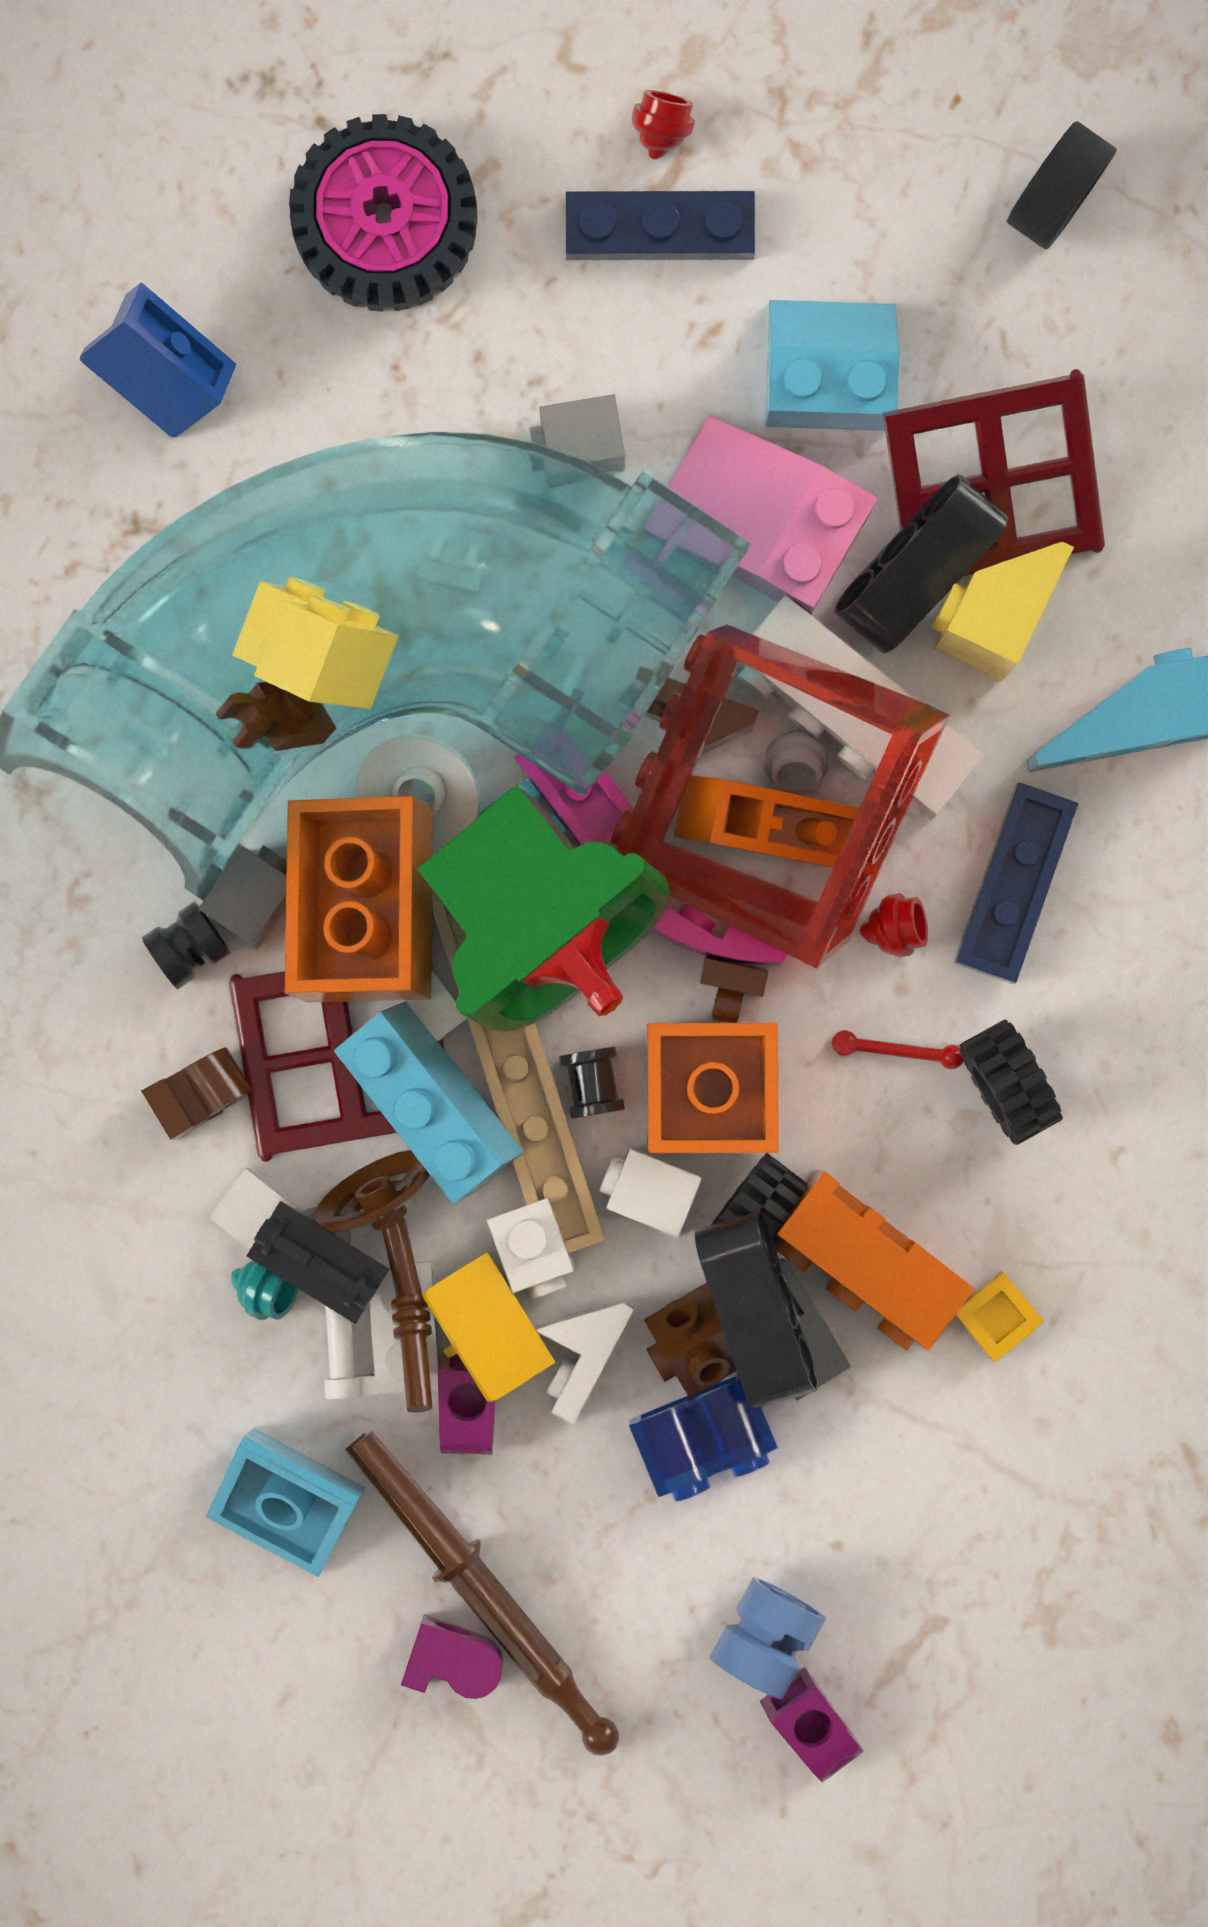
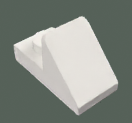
M621 1300L536 1327L535 1330L538 1333L579 1354L575 1364L566 1359L562 1360L546 1391L547 1394L556 1398L551 1409L552 1414L573 1425L575 1424L634 1310L632 1305Z

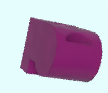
M441 1353L438 1366L440 1452L442 1454L492 1455L495 1401L488 1402L458 1354L448 1358L445 1353Z
M424 1615L401 1686L425 1693L430 1677L447 1681L454 1692L464 1698L478 1699L485 1697L496 1689L501 1680L504 1661L501 1649L495 1641L485 1635Z
M805 1667L796 1673L783 1699L766 1695L760 1700L770 1723L822 1783L864 1752L853 1733L835 1711L832 1703Z

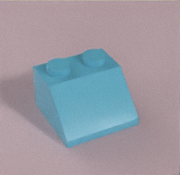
M770 300L765 427L885 431L883 412L897 410L899 343L895 304Z

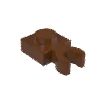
M268 682L256 683L248 694L242 692L231 694L216 712L219 720L234 718L244 725L232 740L234 746L240 749L254 747L263 736H267L275 751L324 744L337 729L322 703L309 702Z

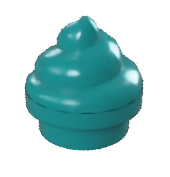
M255 1261L248 1262L242 1269L237 1268L231 1273L232 1286L236 1290L239 1303L244 1307L245 1312L249 1316L258 1320H265L269 1317L275 1320L283 1318L290 1311L297 1298L298 1288Z

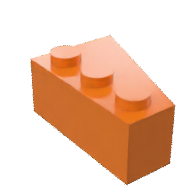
M816 1170L807 1181V1189L800 1197V1200L776 1231L775 1235L782 1239L776 1246V1251L804 1273L812 1263L833 1278L825 1289L855 1312L863 1302L884 1317L876 1328L906 1351L914 1342L929 1351L975 1289L920 1245L889 1224L878 1212L870 1206H866L839 1185L840 1183L827 1172Z

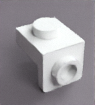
M548 1197L487 1219L513 1293L527 1288L530 1298L534 1299L567 1286L563 1275L573 1272L576 1268L572 1257L569 1256Z

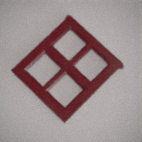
M1074 369L1069 375L883 412L900 530L945 483L940 482L921 486L914 434L974 422L981 474L965 477V479L981 493L984 492V496L1008 516V522L1000 537L964 576L972 575L976 571L1060 542L1074 547L1071 554L1090 550L1094 553H1100L1105 547L1085 378L1080 370ZM1061 405L1067 457L1008 469L1001 417ZM1070 475L1076 526L1017 538L1010 487Z
M285 971L244 979L240 974H233L231 976L229 987L243 1071L246 1080L253 1090L248 1094L257 1154L263 1162H269L272 1159V1154L397 1133L381 1111L366 1112L361 1085L334 1052L337 1047L353 1035L348 1002H321L328 1046L268 1056L259 1001L290 996L285 994ZM442 1038V1039H441L440 1041H438V1042H439V1044L442 1046V1048L445 1050L444 1040H443V1038ZM331 1062L340 1118L280 1128L271 1073Z

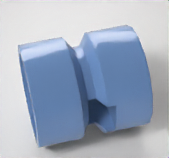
M753 1577L736 1607L741 1618L739 1624L727 1625L710 1655V1659L723 1670L751 1687L777 1699H783L800 1668L795 1658L797 1651L810 1650L826 1617L783 1589L760 1578Z

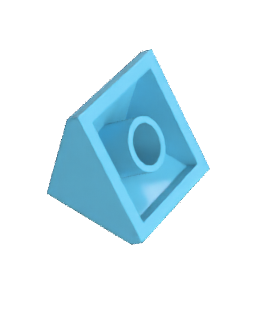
M253 1428L244 1435L238 1445L206 1517L319 1577L366 1487Z

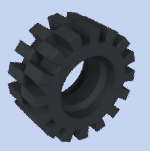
M1007 1019L1000 1021L959 1045L960 1053L964 1058V1064L972 1075L971 1079L974 1085L982 1094V1100L985 1105H988L997 1124L1000 1123L1002 1131L1010 1138L1014 1145H1019L1063 1120V1116L1060 1113L1062 1111L1055 1099L1056 1095L1053 1088L1046 1081L1047 1076L1043 1069L1039 1068L1032 1050L1026 1047L1024 1038L1020 1033L1016 1032L1011 1022L1008 1023Z
M766 1153L750 1171L746 1179L742 1181L711 1225L760 1211L767 1222L773 1238L778 1228L789 1216L790 1211L800 1200V1197L807 1189L808 1183L770 1154Z

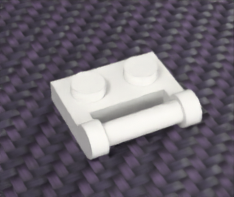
M432 1261L415 1262L422 1295L434 1285ZM389 1270L369 1302L374 1374L355 1375L352 1322L325 1306L330 1378L324 1379L325 1399L405 1393L401 1340L395 1339L393 1329L398 1326L392 1322V1315L396 1312L391 1310V1301L396 1298L391 1270ZM428 1307L424 1310L430 1311L431 1320L425 1324L431 1325L432 1334L426 1337L431 1391H438L439 1354L436 1318Z

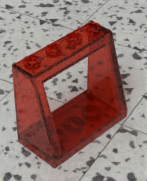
M725 624L709 631L706 636L700 634L692 644L684 663V670L690 672V676L682 695L675 693L662 714L659 728L665 730L666 733L658 752L651 751L642 763L635 781V786L642 789L634 809H627L620 817L612 834L611 843L618 846L617 850L624 856L630 853L638 854L662 873L668 882L671 897L817 969L849 942L950 715L926 703ZM740 662L892 735L819 901L664 842Z

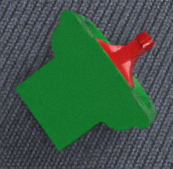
M519 785L513 787L417 868L466 934V939L455 952L452 964L454 980L461 992L456 999L457 1010L462 1015L488 1029L505 1032L529 1026L552 1014L579 992L586 996L588 999L587 1005L599 1017L606 1016L614 1011L621 1004L623 996L607 969L628 953L652 930L664 914L671 895L665 876L638 854L630 853L624 856L614 847L602 842H586L574 848L539 801Z

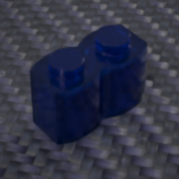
M738 1375L724 1379L690 1399L688 1396L679 1398L629 1420L630 1430L658 1497L672 1493L676 1502L691 1498L709 1489L711 1486L707 1478L716 1473L731 1468L734 1477H739L763 1468L770 1463L767 1453L778 1448L762 1407L753 1409L750 1406Z

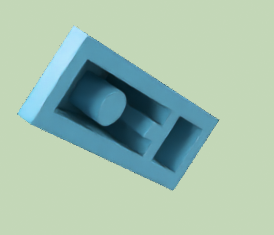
M1184 648L1153 656L1154 666L1147 667L1027 759L1029 772L1208 739V655L1193 658L1191 648Z

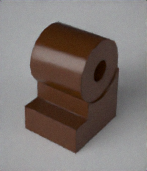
M227 1047L212 1052L168 1078H163L141 1090L170 1140H179L222 1114L223 1110L253 1091Z

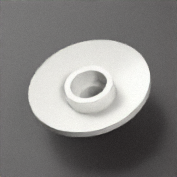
M408 734L387 739L368 754L357 774L356 798L414 796L433 809V855L478 818L480 790L473 770L456 750L435 738ZM415 779L429 784L433 789V793L424 794L420 792L415 785Z

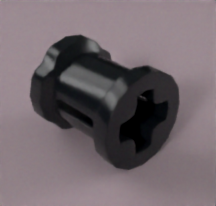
M615 1046L559 1056L560 1065L568 1069L574 1103L569 1109L571 1119L625 1110L624 1100L618 1098L611 1061L617 1056Z

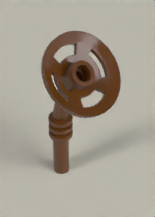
M407 1150L376 1160L345 1178L322 1199L316 1209L315 1218L319 1226L327 1231L355 1229L371 1224L375 1230L382 1229L396 1298L391 1301V1310L396 1312L392 1315V1322L398 1326L393 1329L394 1338L401 1340L406 1406L408 1412L418 1413L433 1409L426 1337L432 1334L431 1325L425 1324L431 1320L430 1311L424 1310L428 1308V1305L421 1292L404 1216L407 1213L405 1203L420 1190L430 1174L413 1152ZM406 1173L402 1180H390L392 1176ZM347 1205L344 1216H339L340 1212Z

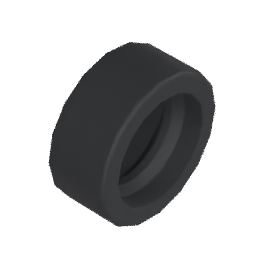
M1073 122L1039 167L1017 200L1006 222L1043 249L1047 250L1050 248L1104 173L1117 151L1116 147L1080 122Z

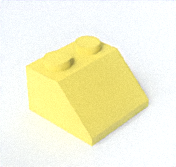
M1060 542L976 571L965 587L954 583L949 594L947 593L931 626L932 629L941 632L934 649L999 681H1003L1018 665L1074 547Z

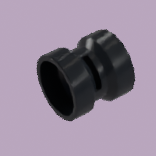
M195 901L178 912L175 923L167 928L156 927L142 937L143 943L157 965L178 990L194 979L196 969L205 963L216 964L231 954L206 914L199 910V905Z

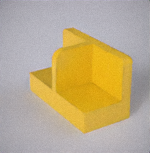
M488 1252L423 1293L425 1302L452 1344L443 1350L448 1358L455 1354L459 1355L488 1402L500 1399L556 1363Z

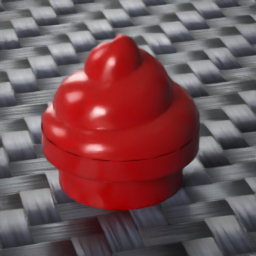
M645 90L642 102L634 105L631 118L632 124L640 132V142L648 149L651 159L657 160L663 157L668 152V149L679 146L684 138L692 134L695 120L690 117L693 107L691 101L663 91Z
M901 893L887 895L881 900L879 907L870 912L868 922L861 925L859 929L861 936L867 942L877 945L887 954L895 955L899 958L911 956L914 949L925 947L928 942V924L922 902L918 897L905 898Z

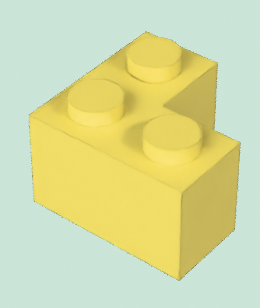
M290 576L285 586L260 581L232 656L256 666L255 677L309 702L371 709L399 635L377 626L380 618L378 613L348 601H343L341 605L324 598L326 590L312 583Z

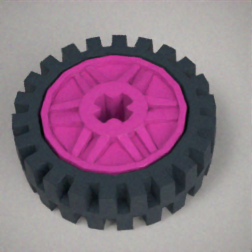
M372 114V121L363 123L360 117L346 121L347 128L338 131L336 127L332 128L324 134V142L318 146L314 143L306 152V162L303 166L298 165L294 175V188L290 189L289 216L297 250L312 276L317 278L322 287L333 296L335 293L341 296L345 303L355 307L358 304H363L370 311L383 312V307H393L395 311L409 309L408 304L419 301L421 305L433 299V293L438 289H441L443 292L453 283V276L457 272H462L468 262V254L470 250H473L478 217L476 195L469 171L463 159L458 157L451 143L446 138L442 141L437 136L436 130L424 123L420 128L414 125L412 118L398 115L397 121L388 120L386 114ZM390 203L392 210L390 222H377L376 205Z

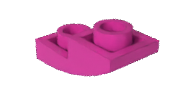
M685 904L682 905L678 913L666 906L664 914L652 930L653 933L695 953L739 964L780 965L790 952L779 945L783 934L755 916L751 915L746 924L734 918L724 936L720 939L711 933L716 923Z

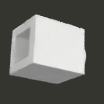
M629 1149L625 1160L616 1156L612 1157L599 1191L610 1196L606 1209L678 1238L702 1177Z

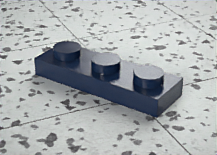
M566 191V260H754L755 191Z
M1020 782L1015 784L955 956L954 964L1010 984L1017 983L1079 803Z

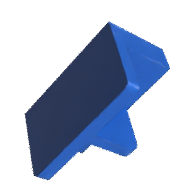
M142 282L125 295L112 326L88 344L80 355V361L171 437H177L221 404L237 365Z

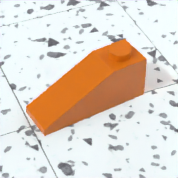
M685 774L674 837L873 875L885 813L725 779Z

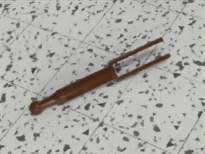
M373 1431L367 1435L363 1433L354 1440L345 1450L438 1568L432 1576L434 1582H449L538 1692L543 1697L557 1704L582 1732V1741L589 1752L598 1756L612 1753L619 1742V1731L615 1723L597 1714L577 1687L571 1668L479 1557L481 1541L476 1539L468 1543Z

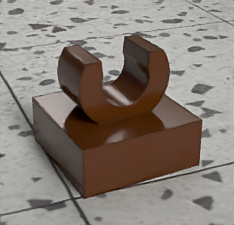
M705 956L699 980L700 984L718 987L712 1019L738 1023L743 994L763 997L769 973L768 970Z

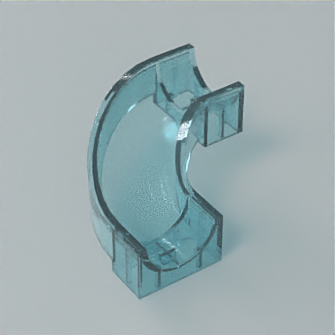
M424 432L380 436L325 448L273 466L223 490L182 515L129 557L98 588L80 611L75 608L1 712L0 769L9 775L13 770L20 767H35L48 770L76 781L108 799L142 824L166 847L183 872L185 878L184 888L203 901L210 895L274 799L295 775L337 743L365 728L386 720L420 713H440L459 717L485 731L569 788L584 796L627 744L748 551L751 543L643 471L631 486L585 460L537 443L490 434ZM290 576L312 583L326 590L324 595L326 599L341 605L343 601H348L378 613L380 618L377 626L399 635L371 709L322 703L337 728L324 744L275 751L267 736H263L254 747L240 749L234 746L232 740L244 725L234 718L219 720L216 712L231 694L237 692L248 694L256 683L266 682L254 676L257 669L256 666L232 656L260 581L285 586Z

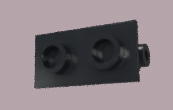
M282 1201L279 1202L270 1218L264 1221L254 1237V1244L246 1257L354 1324L358 1322L390 1270L332 1232L322 1229L319 1224Z

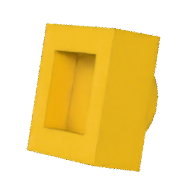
M1003 1271L998 1272L969 1296L955 1315L993 1362H997L1044 1323V1320Z

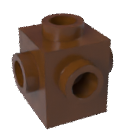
M707 1282L644 1319L656 1341L655 1344L646 1348L651 1360L664 1382L675 1376L677 1377L689 1399L708 1387L720 1383L725 1377L737 1371Z

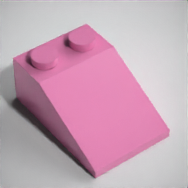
M709 415L648 518L646 526L777 602L784 595L788 596L812 615L872 513L878 497L816 462Z

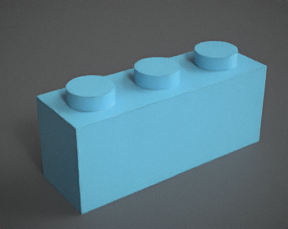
M406 1001L380 1011L334 1050L339 1059L453 1205L480 1189L524 1153Z

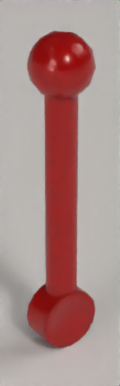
M847 1030L837 1032L832 1039L834 1051L842 1056L849 1055L854 1051L937 1061L950 1070L959 1068L964 1062V1058L960 1053V1047L956 1045H947L943 1049L859 1039Z

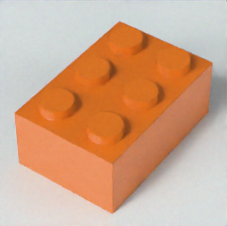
M414 796L288 800L285 994L308 1003L431 1000L432 888L417 868L433 856L432 808Z

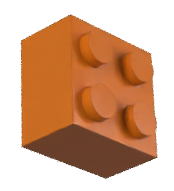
M648 1023L647 1153H779L778 1023Z

